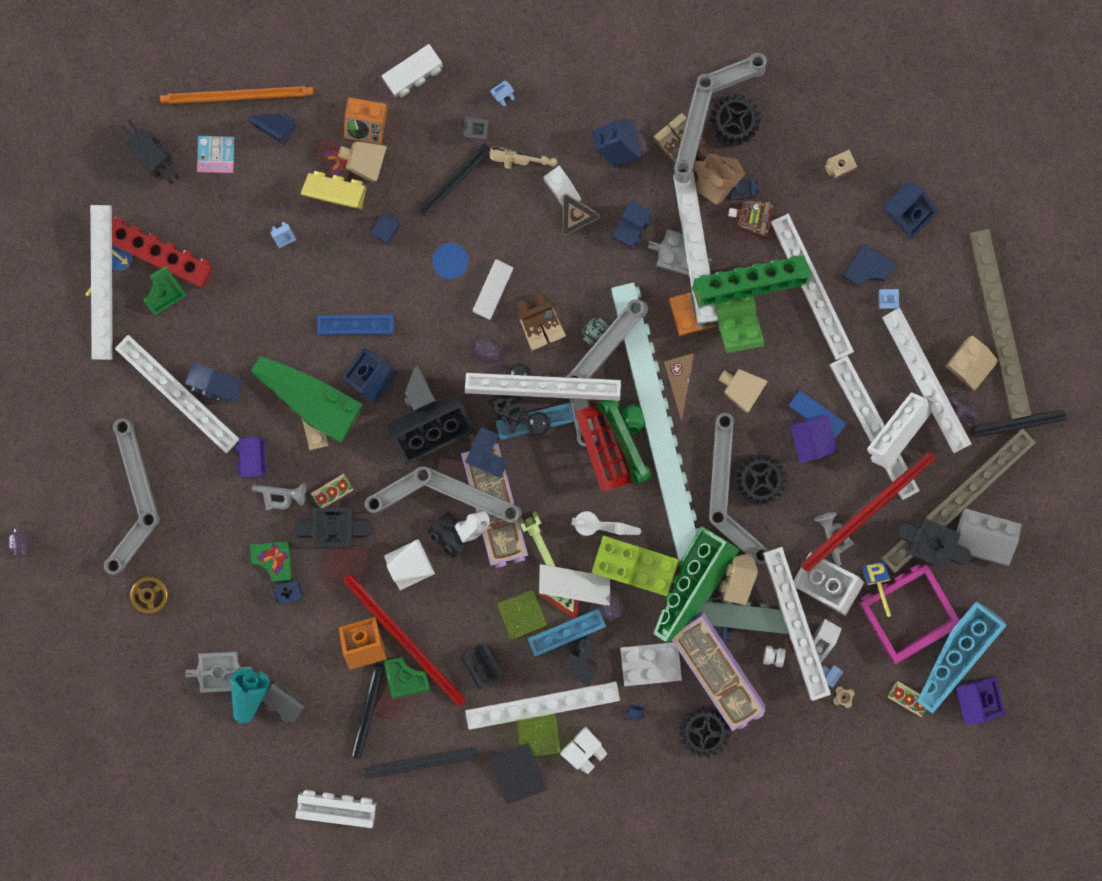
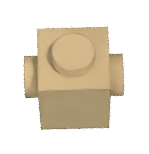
M850 150L829 158L826 161L827 165H825L828 175H832L833 179L857 168Z

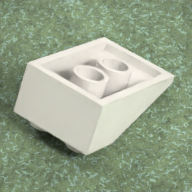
M825 559L809 572H806L801 567L793 581L795 588L845 616L864 584L858 576Z

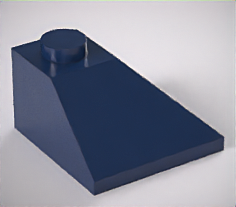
M280 113L251 115L248 117V120L254 127L283 145H286L297 127L294 123L295 119L286 113L284 116Z

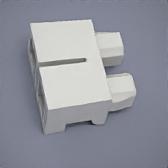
M585 726L575 736L574 741L572 740L560 754L577 770L580 768L589 774L595 766L588 759L594 755L601 761L607 755V752L601 746L602 743Z

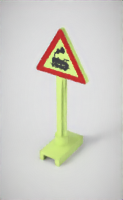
M536 511L532 512L534 518L529 517L525 520L526 522L521 517L519 522L523 531L528 530L530 536H533L545 564L555 567L539 533L540 528L538 525L541 522ZM539 593L541 597L572 618L577 617L579 600Z

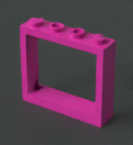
M920 563L911 568L912 572L907 575L902 573L894 578L895 581L889 585L888 583L882 584L884 595H888L920 575L925 574L951 620L897 652L893 649L869 605L881 599L879 589L874 594H871V592L865 594V596L861 597L862 601L858 602L890 659L895 664L950 633L960 621L928 565L925 564L921 565Z

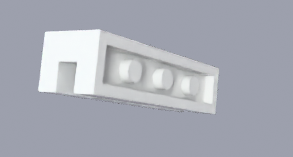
M912 392L909 394L867 448L868 452L872 454L871 460L873 463L889 469L932 413L926 398Z
M304 790L303 793L298 795V808L295 818L372 828L374 826L377 802H372L373 799L371 798L354 800L353 796L342 795V798L334 797L333 793L315 795V791Z

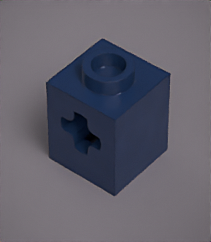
M383 213L372 229L371 234L388 245L400 228L399 219L390 213L388 216Z
M299 579L275 586V591H273L274 599L280 605L304 598ZM286 587L288 590L292 591V594L289 595L290 598H288L287 595H283V592L286 591Z

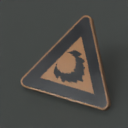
M564 194V235L600 218L599 213L570 195Z

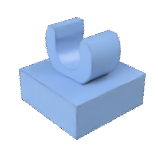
M503 81L490 90L492 96L503 106L506 105L504 102L506 96H509L512 101L514 100L512 94L514 90L507 81Z
M282 222V227L278 229L275 226L272 227L271 235L279 248L296 240L289 225L285 222Z
M880 289L879 309H898L899 289Z
M823 665L822 669L826 676L827 684L833 688L843 671L836 666H833L830 670Z

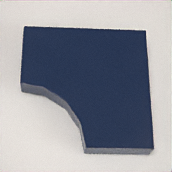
M863 244L843 277L858 287L868 279L886 281L896 264Z

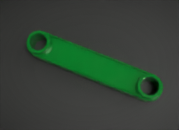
M600 400L598 408L607 417L631 469L630 476L636 484L647 481L651 477V472L647 465L643 464L619 413L618 401Z

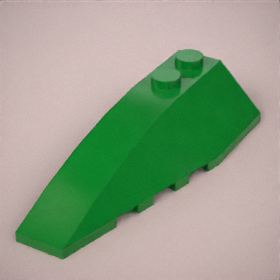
M260 356L251 369V373L267 388L273 390L281 401H285L294 413L297 412L305 423L342 443L360 414L363 404L326 383L294 368Z
M700 527L679 565L681 568L678 576L675 575L673 580L675 585L672 593H668L666 609L662 610L654 631L656 636L669 643L688 624L711 596L726 573L728 564H731L740 549L706 528Z

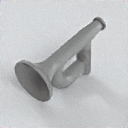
M302 483L295 489L253 484L252 487L253 492L263 493L266 510H285L292 504V498L298 502L299 506H303L306 499L307 488L305 483ZM271 494L284 496L285 501H272Z
M836 512L826 513L814 518L816 522H819L824 527L827 539L844 526L840 523L832 525L837 515ZM849 537L831 552L836 566L842 565L839 554L854 545Z

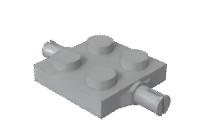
M667 229L661 244L649 241L648 248L658 251L656 267L690 277L683 234ZM708 258L709 267L712 261L710 258Z
M238 652L199 653L197 669L186 670L185 673H193L186 674V678H198L200 693L231 691V677L236 670L252 668V666L240 667Z

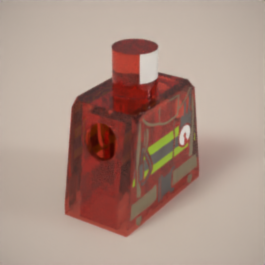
M743 200L741 209L729 208L728 218L738 220V230L766 239L768 237L774 201Z

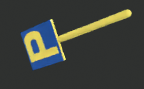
M885 562L863 565L862 570L867 585L877 583L886 614L890 617V610L881 582L890 581Z

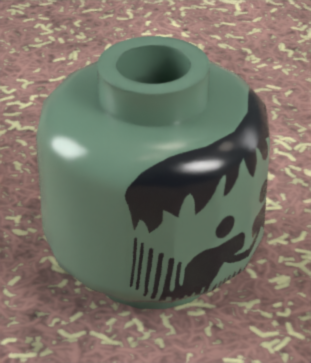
M601 318L598 320L592 319L582 330L585 336L583 340L592 346L605 333L609 325Z

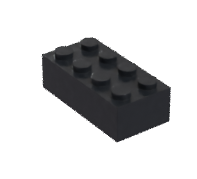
M457 392L387 425L390 435L406 465L476 432Z

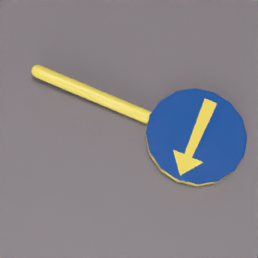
M112 245V269L118 271L126 269L131 264L133 255ZM91 288L87 291L86 296L91 294Z

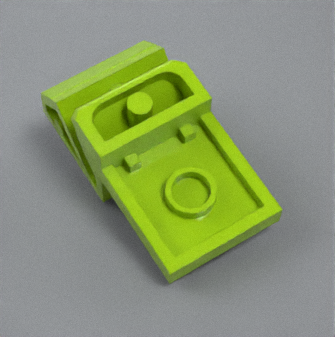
M603 536L592 573L668 596L680 560Z

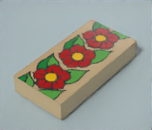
M342 474L312 492L311 495L319 508H325L354 489L345 474Z
M896 681L888 698L920 717L926 711V708L917 702L920 694Z

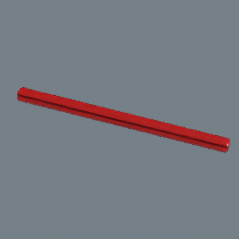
M930 452L925 453L801 563V567L806 572L812 570L934 462L935 457Z
M349 574L344 578L343 582L451 700L457 706H461L465 702L462 694L352 575Z

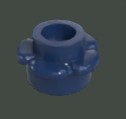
M630 705L629 711H626V714L630 715L629 718L631 720L640 721L641 718L645 717V709L638 705Z

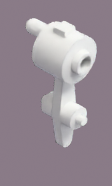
M588 511L581 512L576 518H572L571 525L575 526L578 533L585 536L592 535L597 530L619 535H639L641 533L640 528L624 523L601 522L595 514Z

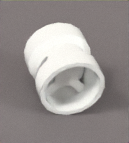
M766 645L763 664H775L776 667L782 668L786 650L784 648L774 649L772 646Z

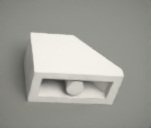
M560 166L544 176V181L562 206L564 194H568L578 201L582 200Z
M824 619L812 637L820 663L835 646L842 629Z

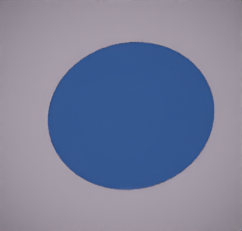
M446 243L437 248L432 262L435 271L441 277L454 279L460 277L466 271L469 259L463 247L455 243Z

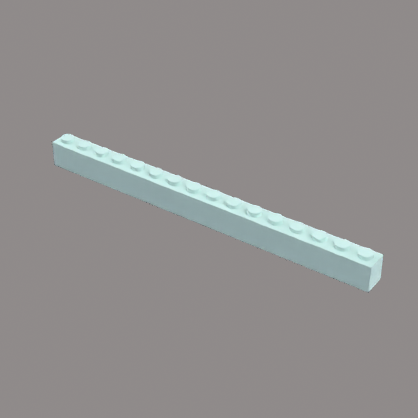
M634 283L611 288L617 316L621 314L631 300L641 297L639 286L635 287ZM636 303L633 308L636 314L639 313L642 307L639 303ZM642 317L623 340L639 404L644 416L645 428L677 557L681 561L699 528L695 529L694 521L697 520L694 509H690L689 502H692L690 491L685 489L684 484L687 483L685 472L681 473L680 465H683L680 453L677 454L675 449L678 446L676 435H672L670 429L673 428L671 416L667 417L666 409H669L666 398L662 397L661 393L664 390L662 379L658 380L656 373L660 372L657 360L653 361L652 354L655 353L653 342H649L647 335H650L648 323L644 324Z

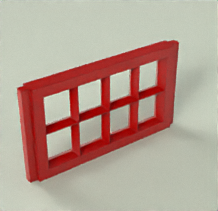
M598 405L577 410L576 417L600 489L605 492L631 483L630 479L632 478L624 454L606 415L600 412ZM601 415L605 427H600L597 416ZM591 418L595 430H590L587 419ZM602 432H607L610 443L606 444ZM592 435H597L600 446L596 447ZM612 447L615 456L614 460H611L608 448ZM602 450L605 459L604 463H601L598 451ZM617 463L621 475H616L613 464ZM607 466L611 478H606L603 467Z

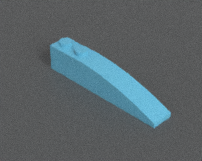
M975 602L950 632L917 702L931 713H934L1007 626L1003 619L986 606Z

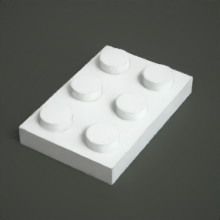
M674 642L620 647L624 686L682 681L679 650Z

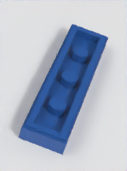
M317 315V335L394 334V315Z

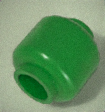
M629 404L621 410L620 415L630 434L639 433L645 427L642 409L637 404Z

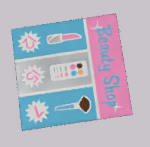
M198 136L197 172L233 173L234 137Z

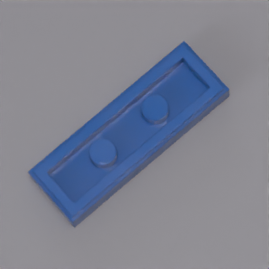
M800 390L788 405L805 419L828 414L834 439L837 438L847 424Z

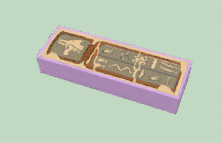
M495 444L492 453L502 457L499 445ZM469 452L461 453L470 486L514 504L506 471H504L500 479L465 463ZM476 508V512H481V511H482V510ZM510 508L508 510V517L511 519L515 518V509ZM487 513L490 522L482 534L490 564H495V567L498 568L507 565L506 561L514 560V563L524 561V556H528L519 520L507 522Z
M702 611L695 615L672 641L731 730H740L750 720H757L764 715L765 704L704 612Z

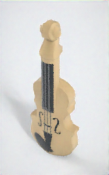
M493 146L490 149V158L497 162H504V167L508 169L512 168V163L527 165L529 161L542 163V165L548 164L553 167L557 164V159L555 158L549 159L546 156L513 151L499 146Z

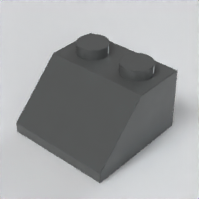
M414 367L405 392L407 398L404 400L410 410L417 411L436 400L420 367Z
M279 681L272 684L262 700L265 703V708L271 712H274V710L278 712L280 718L288 724L290 722L294 723L309 704Z

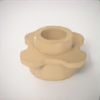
M841 686L837 687V694L833 699L834 704H841L846 708L851 707L852 697L855 694L852 689H843Z

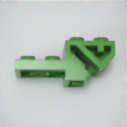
M753 296L715 304L718 318L716 322L721 332L726 353L764 346V339L756 315V305Z

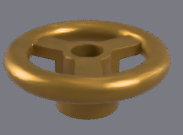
M142 577L131 588V603L136 610L143 614H155L165 607L168 601V589L164 582L157 577ZM145 582H153L157 584L153 589L138 588L141 584ZM162 590V601L154 608L153 601L156 593ZM147 592L151 593L150 599L146 598ZM136 594H139V598L143 603H147L148 609L139 605L136 600Z

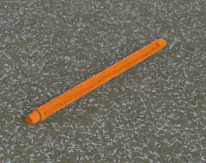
M302 86L168 93V95H160L161 104L172 105L311 96L314 95L313 87Z

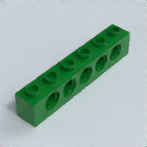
M805 255L791 256L788 259H776L770 263H757L747 268L739 267L728 272L720 271L714 275H701L694 279L692 289L698 307L701 308L746 298L747 296L752 297L808 285L812 274Z

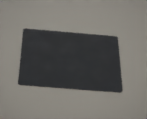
M529 743L489 758L507 804L546 791V786Z

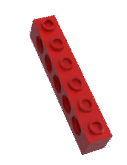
M114 216L112 219L113 246L161 269L166 266L173 275L203 289L205 288L214 269L209 266L211 262L201 257L199 260L192 258V253L184 249L180 252L175 249L176 245L167 241L163 244L158 241L159 237L148 233L146 236L141 233L142 229L132 224L130 227L123 225L125 221ZM125 230L126 237L119 240V232ZM142 238L144 241L143 246L136 248L135 242ZM155 247L161 248V253L158 256H153L152 254ZM173 255L178 256L176 264H170L169 260ZM190 263H194L195 270L188 273L187 266Z

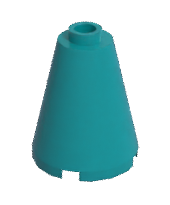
M241 668L236 670L231 677L233 717L238 722L247 723L253 719L269 688L270 680L265 673L261 671L259 673L253 672L252 668Z

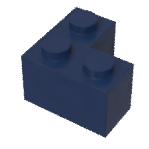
M631 199L612 235V239L631 249L633 245L638 246L643 237L640 235L642 229H647L653 218L650 216L651 210Z
M193 362L185 384L192 386V391L211 398L213 395H217V400L227 403L228 400L236 402L244 381Z
M481 427L465 463L501 479L509 461L492 453L499 435Z

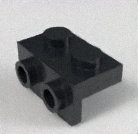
M447 511L427 530V533L433 541L443 548L447 555L454 559L471 541L462 543L455 528L458 521Z
M485 643L460 656L478 690L503 677L501 666L494 660L492 650Z

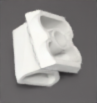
M419 539L384 555L387 563L386 566L393 581L396 582L400 590L435 574Z

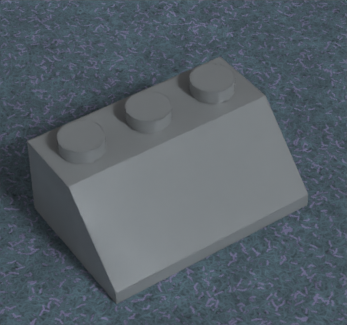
M965 509L958 521L956 532L960 533L961 536L957 544L968 548L972 557L1009 566L1019 541L1022 524Z

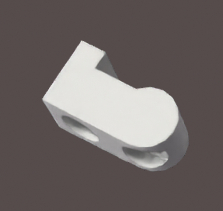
M485 511L468 515L465 521L458 522L455 528L462 543L477 539L489 526V516Z

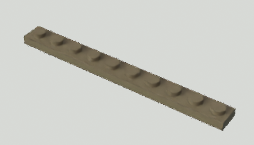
M985 229L969 233L1010 416L1011 419L1030 416V406L990 230Z
M1020 429L925 518L945 527L1036 442L1024 429ZM900 540L881 558L894 573L913 557L906 553L910 543L904 540Z

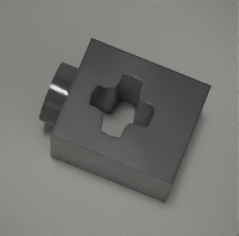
M465 116L463 135L468 138L486 139L488 120L484 117Z

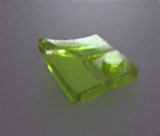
M533 590L497 604L510 640L547 626Z
M554 713L517 720L519 746L529 743L534 756L561 752L556 715Z

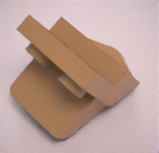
M707 154L704 161H695L693 170L699 176L695 183L696 191L714 204H720L746 174L737 159L721 157L718 154Z

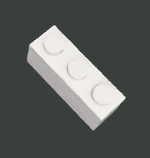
M428 44L383 74L382 78L395 98L398 96L401 98L410 92L409 89L413 86L418 87L422 85L428 76H435L441 72L443 64L430 44Z

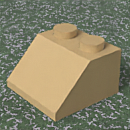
M970 336L944 367L975 391L998 363V360L983 343L974 336Z
M748 553L734 557L731 564H728L726 569L727 577L720 586V592H722L725 601L742 605L747 604L758 573L753 554Z

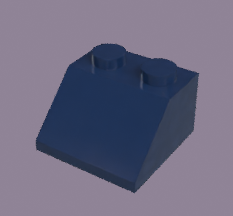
M633 119L614 121L592 131L596 150L614 167H619L642 157Z
M908 181L882 207L888 217L910 239L938 213L924 189L911 181Z
M364 348L342 379L376 403L398 372Z

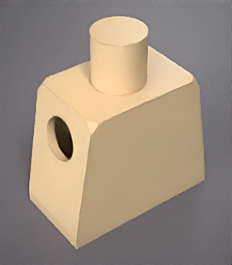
M354 142L351 149L341 146L338 157L348 160L346 164L347 170L370 182H376L387 146Z
M724 370L718 379L727 385L724 394L745 413L750 411L768 382L742 370H737L734 376Z

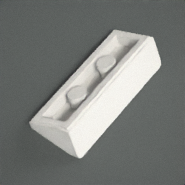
M495 259L473 308V313L486 319H491L513 267Z

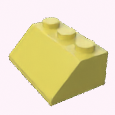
M314 171V174L308 173L301 195L362 210L367 188L362 185L363 182L351 179V183L345 182L344 177L336 175L328 178L325 177L326 173Z

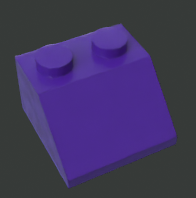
M828 414L790 423L800 463L819 459L837 452Z
M262 437L239 439V443H236V453L240 455V462H237L238 474H241L243 478L266 476L265 439Z
M996 676L967 682L956 687L965 725L984 723L1005 714Z

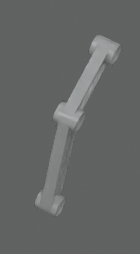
M754 53L750 58L709 74H701L697 78L675 163L674 177L678 182L686 183L691 179L712 93L750 78L764 75L767 60L762 53ZM707 84L709 87H702L701 85ZM685 169L687 172L681 173L679 170Z
M631 300L566 378L577 376L578 378L590 379L639 320L646 315L648 311L647 304L642 300ZM640 303L641 311L636 314L633 309L634 305ZM570 398L577 441L580 445L586 446L576 417V411L591 407L589 399ZM591 418L587 419L590 430H595ZM595 434V435H592V436H593L594 442L596 443L597 440H598V438H597V435Z
M722 413L715 420L708 519L713 526L745 554H753L756 563L766 564L765 559L759 561L756 558V553L759 550L764 552L769 550L727 514L734 419L729 413ZM725 416L729 419L728 427L720 425L719 420L721 417ZM715 512L722 514L723 518L719 523L713 521L712 517Z
M127 419L116 420L113 430L116 434L139 519L104 563L105 571L112 575L119 574L124 570L160 521L135 435L134 425ZM123 422L128 425V429L124 433L119 428ZM149 514L154 518L151 525H148L145 521L146 516ZM113 560L117 561L119 565L116 571H113L110 567Z
M430 467L417 468L410 474L368 497L365 501V507L369 512L379 513L423 486H427L507 522H516L522 516V511L517 505ZM423 470H426L429 475L425 481L420 476ZM374 499H377L379 501V507L377 509H374L372 507V501ZM510 508L516 511V516L513 519L509 518L507 514Z

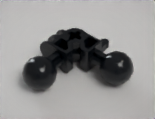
M520 363L512 365L507 374L532 376L529 367ZM491 394L494 399L487 401L489 405L494 407L497 417L506 423L510 433H514L517 425L519 426L520 423L525 424L528 431L536 436L544 435L550 429L549 417L543 412L526 413L524 406L518 404L520 396ZM504 407L507 408V410H503L502 412L500 411V408H501V409H504Z

